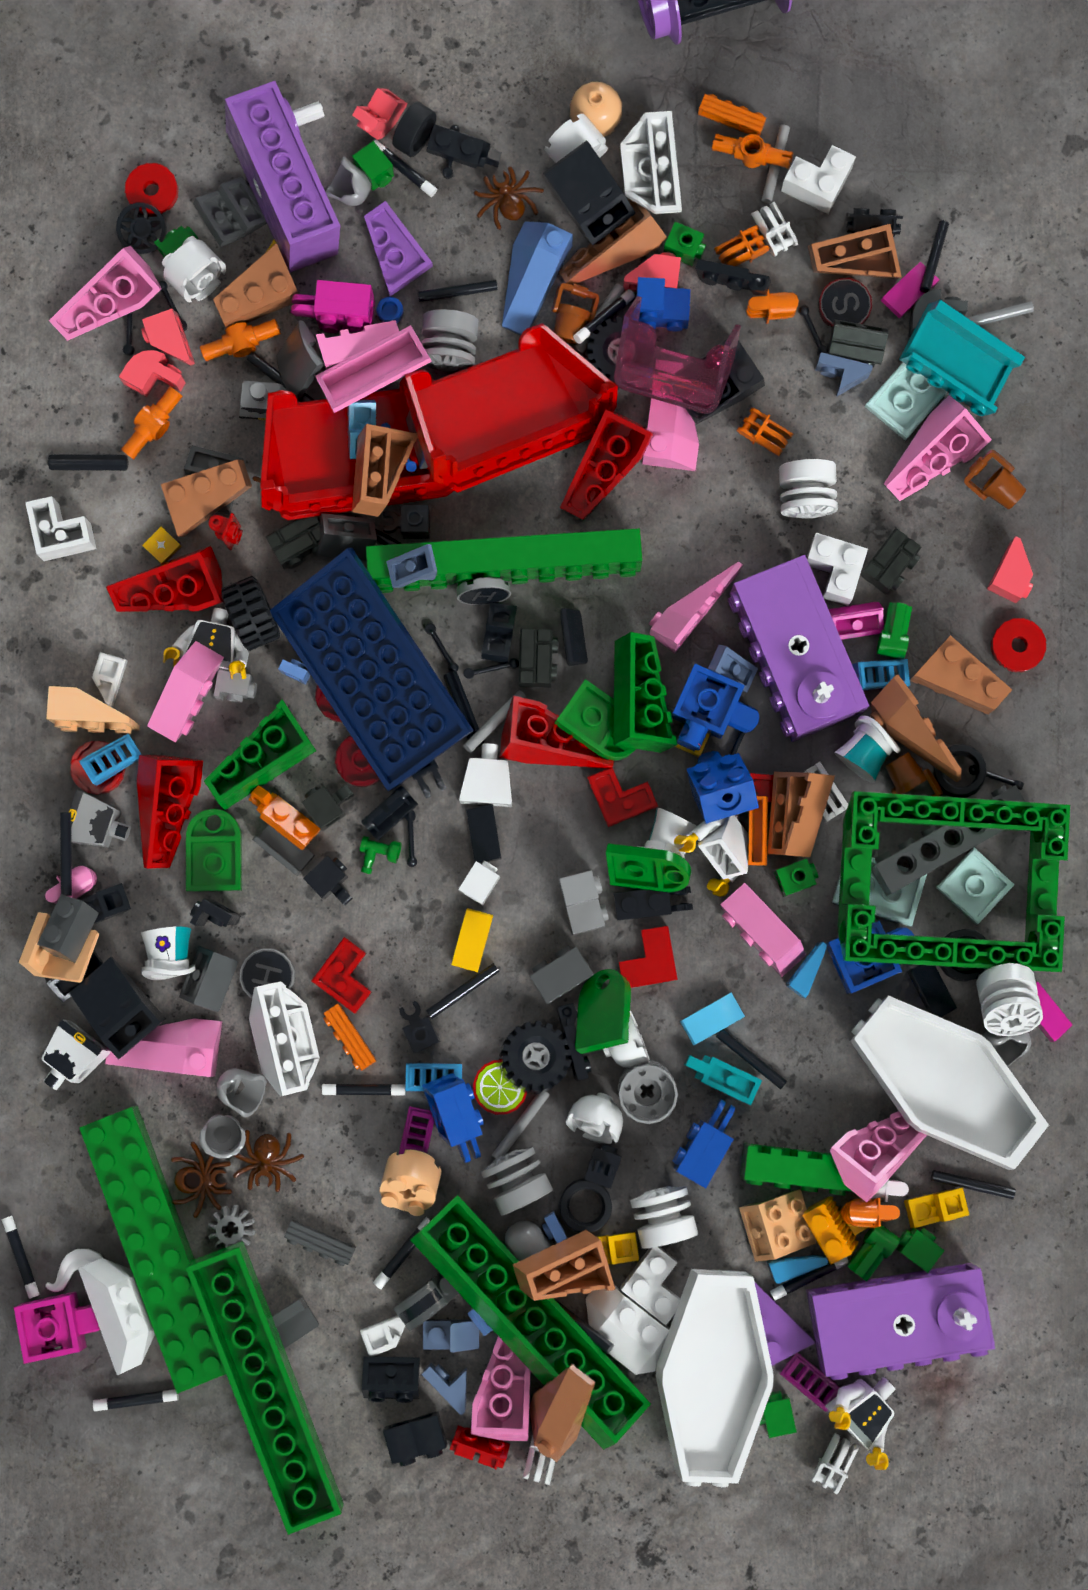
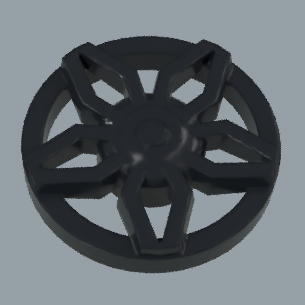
M134 203L127 206L119 214L116 222V233L124 247L131 246L134 237L138 239L132 246L138 254H149L157 250L156 246L148 242L147 239L152 236L154 242L157 240L156 234L152 233V231H157L161 228L159 238L161 243L164 241L167 233L166 221L161 212L154 206L146 203ZM140 207L144 214L143 218L138 216ZM146 208L152 210L158 217H150L147 220L148 213ZM135 209L134 220L132 218H124L129 211ZM153 221L161 222L156 227H152L151 224ZM122 222H131L130 228L123 225ZM121 228L127 232H131V234L128 236L127 242L125 241L122 235ZM142 240L144 241V244L150 247L148 249L143 250L136 249L139 245H141Z

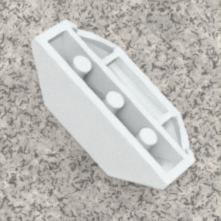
M672 111L645 112L640 121L620 144L625 196L654 214L682 212Z
M281 981L254 987L249 1021L262 1074L280 1097L307 1090L310 1084L309 1081L320 1059L307 1004L286 988V985Z
M104 1258L79 1267V1273L116 1374H122L141 1365L155 1336V1332L132 1270Z
M615 1286V1290L610 1291L606 1289L591 1291L585 1298L588 1322L593 1329L614 1344L613 1349L608 1354L635 1375L656 1371V1365L670 1328L627 1296L617 1286Z

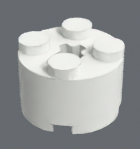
M585 114L576 115L579 120L574 123L571 119L566 121L548 140L551 146L550 148L545 146V152L555 163L586 140L599 158L606 153L608 147L605 145V137Z
M194 236L188 237L181 247L174 253L166 255L162 261V265L165 267L164 278L187 302H192L191 299L193 298L200 301L209 296L221 283L218 280L221 272L224 275L226 272L225 263L202 240H198Z

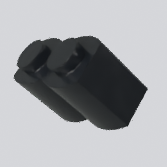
M439 1411L398 1422L383 1429L391 1463H399L400 1467L415 1463V1458L418 1456L426 1455L427 1459L443 1454L442 1450L448 1445Z

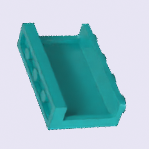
M937 300L927 305L899 358L900 361L906 364V368L909 371L923 375L927 378V382L930 385L944 389L957 402H963L968 405L970 411L978 416L993 414L997 411L998 407L994 403L1012 369L1020 367L1025 359L1022 354L942 300Z

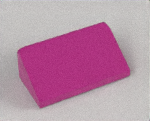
M880 602L828 609L841 640L880 634L884 629L883 607Z
M1037 981V995L1040 999L1043 1019L1038 1027L1050 1042H1055L1073 1024Z

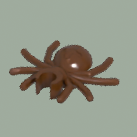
M511 166L508 167L511 183L509 175L505 171H503L505 181L502 183L497 182L495 175H493V186L488 177L484 176L483 180L487 188L495 194L474 191V195L478 197L494 198L481 208L477 217L480 218L489 207L495 204L493 207V220L496 228L500 230L498 208L504 218L513 221L519 220L525 212V204L521 198L531 206L533 213L537 215L538 210L534 202L527 195L521 193H543L544 189L537 187L518 189L527 180L530 174L529 170L525 171L524 176L517 184L515 173Z
M246 1130L245 1147L251 1158L239 1153L234 1155V1157L251 1163V1165L239 1169L233 1174V1177L237 1178L240 1174L253 1169L249 1174L248 1190H252L253 1180H255L257 1187L260 1186L259 1179L262 1175H265L269 1179L268 1187L273 1184L275 1176V1191L279 1192L281 1183L280 1174L277 1171L287 1176L292 1182H295L296 1178L294 1175L280 1166L297 1162L304 1158V1154L279 1161L286 1156L291 1145V1133H287L286 1144L279 1155L280 1143L271 1134H263L257 1138L253 1153L249 1142L250 1131Z
M191 1142L190 1145L196 1153L199 1165L196 1161L185 1157H172L171 1162H184L194 1166L180 1169L175 1175L174 1183L179 1191L187 1194L195 1192V1194L185 1199L173 1200L172 1203L174 1205L186 1204L197 1199L200 1195L197 1209L193 1214V1217L197 1218L202 1210L206 1194L212 1205L217 1210H221L222 1207L217 1203L211 1191L214 1194L222 1195L232 1193L231 1189L215 1188H221L227 1184V1182L219 1183L216 1181L218 1173L224 1174L227 1171L224 1169L214 1171L215 1168L230 1166L231 1162L222 1161L210 1166L214 1157L209 1155L206 1164H204L198 1146L195 1142Z

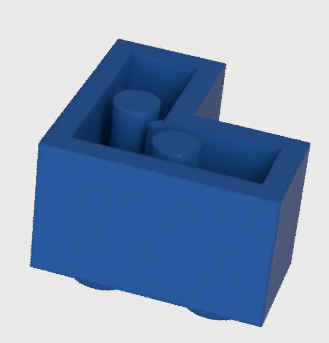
M638 277L635 325L640 322L643 324V330H654L656 327H663L669 331L677 332L688 329L691 289L665 288L664 278Z

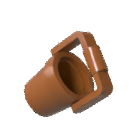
M562 283L557 287L551 309L552 312L556 313L554 333L570 344H578L574 340L573 335L582 329L586 323L595 318L599 303L598 294L574 283L572 285ZM563 290L582 298L593 299L590 312L577 306L560 303Z
M990 450L984 457L980 456L969 468L970 472L964 479L965 485L980 498L985 500L987 497H990L1008 510L1026 492V488L1011 473L1015 469L1014 466L995 450ZM993 457L1003 466L989 478L981 490L971 479L975 475L977 476Z
M909 752L885 766L895 786L891 789L892 794H904L926 780L935 792L931 796L940 797L943 794L929 769L923 771Z

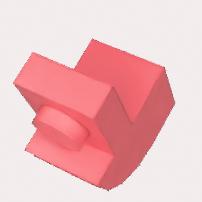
M377 88L368 106H357L352 116L359 120L358 127L379 140L391 131L408 103L386 88Z
M155 350L142 351L134 355L119 376L125 386L145 397L149 395L157 380L181 392L186 384L181 375L182 372L175 366L167 364L168 360L164 353Z

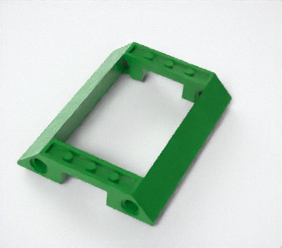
M853 791L843 820L838 936L843 960L971 968H991L996 965L1014 963L1027 966L1032 971L1062 972L1065 916H1057L1059 860L1068 861L1070 805ZM877 822L1030 831L1025 941L871 933L872 923H875L876 906L869 905L872 849H879L880 832H877Z

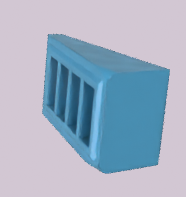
M908 659L868 661L852 664L863 691L883 689L895 677L893 666H897L898 675L907 687L910 686ZM883 667H886L888 682H885ZM873 668H875L876 683L873 681Z
M126 734L86 756L79 762L92 783L98 786L138 761L139 755L142 754L131 736ZM123 744L127 746L128 750L132 754V756H130L129 758H127L124 751L120 747ZM114 750H116V752L122 760L119 763H117V761L111 753ZM104 756L107 757L112 765L109 769L102 760ZM95 762H97L98 766L102 770V772L99 774H97L96 770L92 765Z
M818 942L786 983L788 988L803 999L810 992L825 954L827 944L824 942Z
M406 1063L405 1091H423L422 1085L426 1084V1069H431V1081L437 1079V1069H443L442 1077L448 1075V1069H454V1075L461 1079L462 1064ZM415 1069H420V1085H415Z
M824 1255L780 1258L766 1261L772 1278L777 1284L828 1265V1260Z

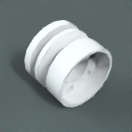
M803 459L782 464L779 467L780 487L789 491L780 495V501L783 502L781 514L792 518L807 519L837 512L838 502L834 500L837 497V491L827 488L834 485L837 481L836 464L833 461L823 459Z
M1007 963L991 967L979 975L976 981L984 1026L990 1033L998 1036L1021 1035L1033 1030L1041 1023L1043 1019L1039 996L1037 995L1038 991L1034 972L1029 967L1021 964Z
M686 1186L657 1188L644 1192L641 1196L630 1200L632 1208L645 1207V1210L634 1214L635 1219H648L649 1223L637 1229L642 1248L668 1245L698 1235L694 1216H681L680 1214L681 1210L691 1206L690 1200L677 1202V1198L688 1195Z

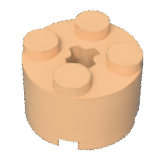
M405 1150L404 1154L396 1155L397 1152H395L387 1159L380 1186L381 1202L387 1207H394L407 1211L411 1215L421 1216L435 1202L441 1177L440 1166L437 1168L434 1164L435 1159L424 1152Z

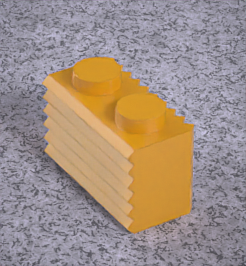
M828 1196L808 1207L802 1216L829 1263L833 1264L851 1255L858 1246L859 1241L855 1240L856 1236L852 1235L853 1232L850 1231V1227L842 1219L841 1212L838 1211L839 1207L835 1206L836 1202L833 1201V1197Z

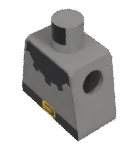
M243 381L239 418L266 420L268 393L286 389L279 383Z
M76 789L69 810L71 813L72 843L108 848L112 837L126 841L129 837L131 826L118 822L121 811Z

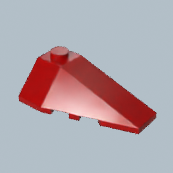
M605 409L560 508L584 520L642 459L654 433L615 411Z
M211 545L106 586L117 612H147L149 610L200 611L223 602L221 596V568Z
M512 697L501 735L500 758L526 764L612 768L614 766V760L600 757L573 738L572 735H569L554 724L559 716L547 710V705L527 698Z
M139 755L137 793L144 868H170L181 840V828L185 819L188 820L191 811H189L194 795L198 796L201 788L203 760L166 755Z

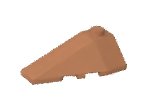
M628 199L636 214L596 244L592 245L590 243L587 248H580L562 267L559 274L565 283L570 285L573 283L577 284L647 255L649 252L659 248L662 242L667 239V236L646 208Z
M896 675L871 702L870 717L877 721L892 738L952 780L958 782L961 780L960 766L944 741L941 739L936 741L934 738L936 733L932 727L933 724L929 718H922L920 716V711L916 706L919 704L917 699L901 677Z
M574 1365L569 1366L555 1379L550 1380L543 1388L538 1389L533 1394L529 1408L534 1445L542 1455L550 1457L555 1462L576 1441L595 1384L591 1378Z

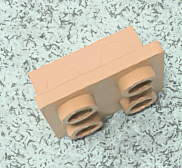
M38 912L19 963L34 976L82 982L99 933L96 930L90 931L76 963L53 956L37 945L50 918L49 914Z
M794 1190L765 1202L739 1207L755 1262L775 1260L816 1243V1238L802 1216L807 1208L801 1190Z

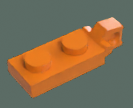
M259 785L252 791L249 801L257 806L256 810L261 814L260 818L300 850H303L320 832V828L279 795L277 796L273 792L270 794V792Z

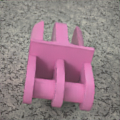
M77 866L72 869V895L69 897L77 899L96 885L97 875L92 869L85 866ZM60 876L56 877L59 883L45 894L48 902L55 904L58 902L61 895Z

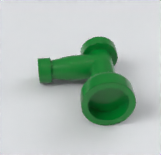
M363 836L360 852H364L365 856L361 872L372 873V865L375 861L376 853L386 855L389 862L396 864L400 856L402 842L392 841L388 845L372 841L368 836Z

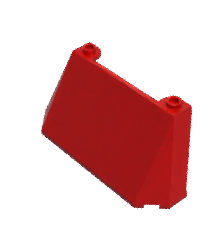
M543 323L523 331L518 341V349L438 380L432 381L431 375L423 369L404 375L405 398L430 476L435 482L442 483L457 493L591 439L605 409L614 411L617 407L618 385L610 381Z
M405 377L400 381L399 389L373 392L360 399L376 401V426L388 423L391 429L409 432L405 420L409 412L405 398ZM278 390L268 393L260 484L261 507L268 511L274 509L280 512L281 517L287 520L321 516L322 513L335 514L352 511L356 459L349 458L348 406L334 413L327 399L297 403L296 395L291 391ZM413 447L409 454V459L416 463L417 468L414 472H408L406 464L404 465L387 506L447 497L453 490L442 483L435 482L431 478L428 468L420 469Z

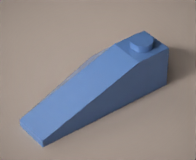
M524 222L513 244L502 327L519 335L525 329L532 327L572 247L573 234L550 223Z

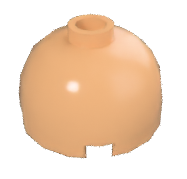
M590 82L582 85L575 92L571 100L570 119L574 123L579 120L576 115L585 114L604 137L610 135L622 118V103L618 93L610 85L603 82Z

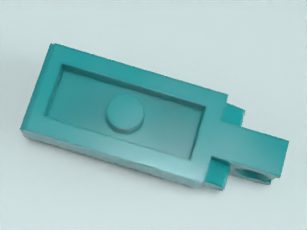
M688 1055L684 1064L697 1071L694 1078L699 1079L700 1082L749 1105L752 1104L762 1082L761 1079L712 1056L704 1055L701 1061Z

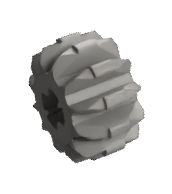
M234 1205L231 1212L227 1206H223V1215L218 1212L213 1213L212 1216L218 1223H208V1228L216 1229V1232L209 1235V1239L218 1237L219 1241L215 1244L217 1249L223 1243H225V1247L241 1241L246 1246L251 1244V1240L246 1235L252 1236L256 1234V1230L248 1228L249 1225L255 1223V1219L245 1220L249 1213L247 1209L239 1215V1205ZM234 1222L236 1224L234 1227H238V1232L231 1236L228 1234L230 1230L226 1231V1226Z

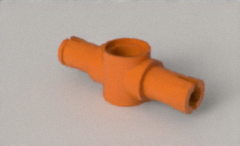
M718 133L715 135L716 140L713 141L712 151L734 155V158L742 160V163L748 168H757L760 165L765 166L767 163L789 169L793 159L792 151L773 148L771 144L764 143L763 139L756 134L746 135L744 138L739 137V139L723 136ZM750 149L758 150V152L754 154H750L747 151Z
M275 319L254 327L252 324L237 323L226 328V334L222 335L221 339L201 345L200 349L206 362L225 354L233 355L237 358L248 356L252 351L255 352V346L259 345L260 341L280 335L281 331Z
M169 386L156 405L152 404L151 407L149 405L143 407L134 419L135 432L121 450L134 460L148 441L151 442L153 439L155 441L159 440L170 426V421H168L170 412L183 396Z

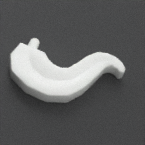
M76 1249L66 1254L61 1262L56 1282L54 1284L48 1282L45 1287L52 1292L64 1290L69 1284L74 1271L78 1270L81 1266L103 1258L102 1255L92 1249Z

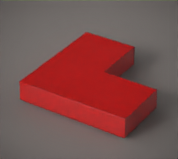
M613 767L587 777L608 828L658 807L648 781L622 791Z
M668 926L641 930L645 958L619 962L620 974L629 981L631 988L678 980Z
M344 937L311 981L356 1014L372 991L350 975L367 953Z

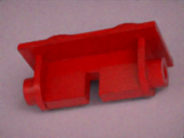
M231 513L229 519L220 515H213L209 519V527L215 531L216 537L223 541L227 548L232 551L234 544L238 545L243 533L235 515Z
M458 1425L449 1450L454 1451V1455L473 1460L475 1452L480 1453L478 1463L497 1469V1467L503 1469L510 1444L503 1440L471 1434V1428Z

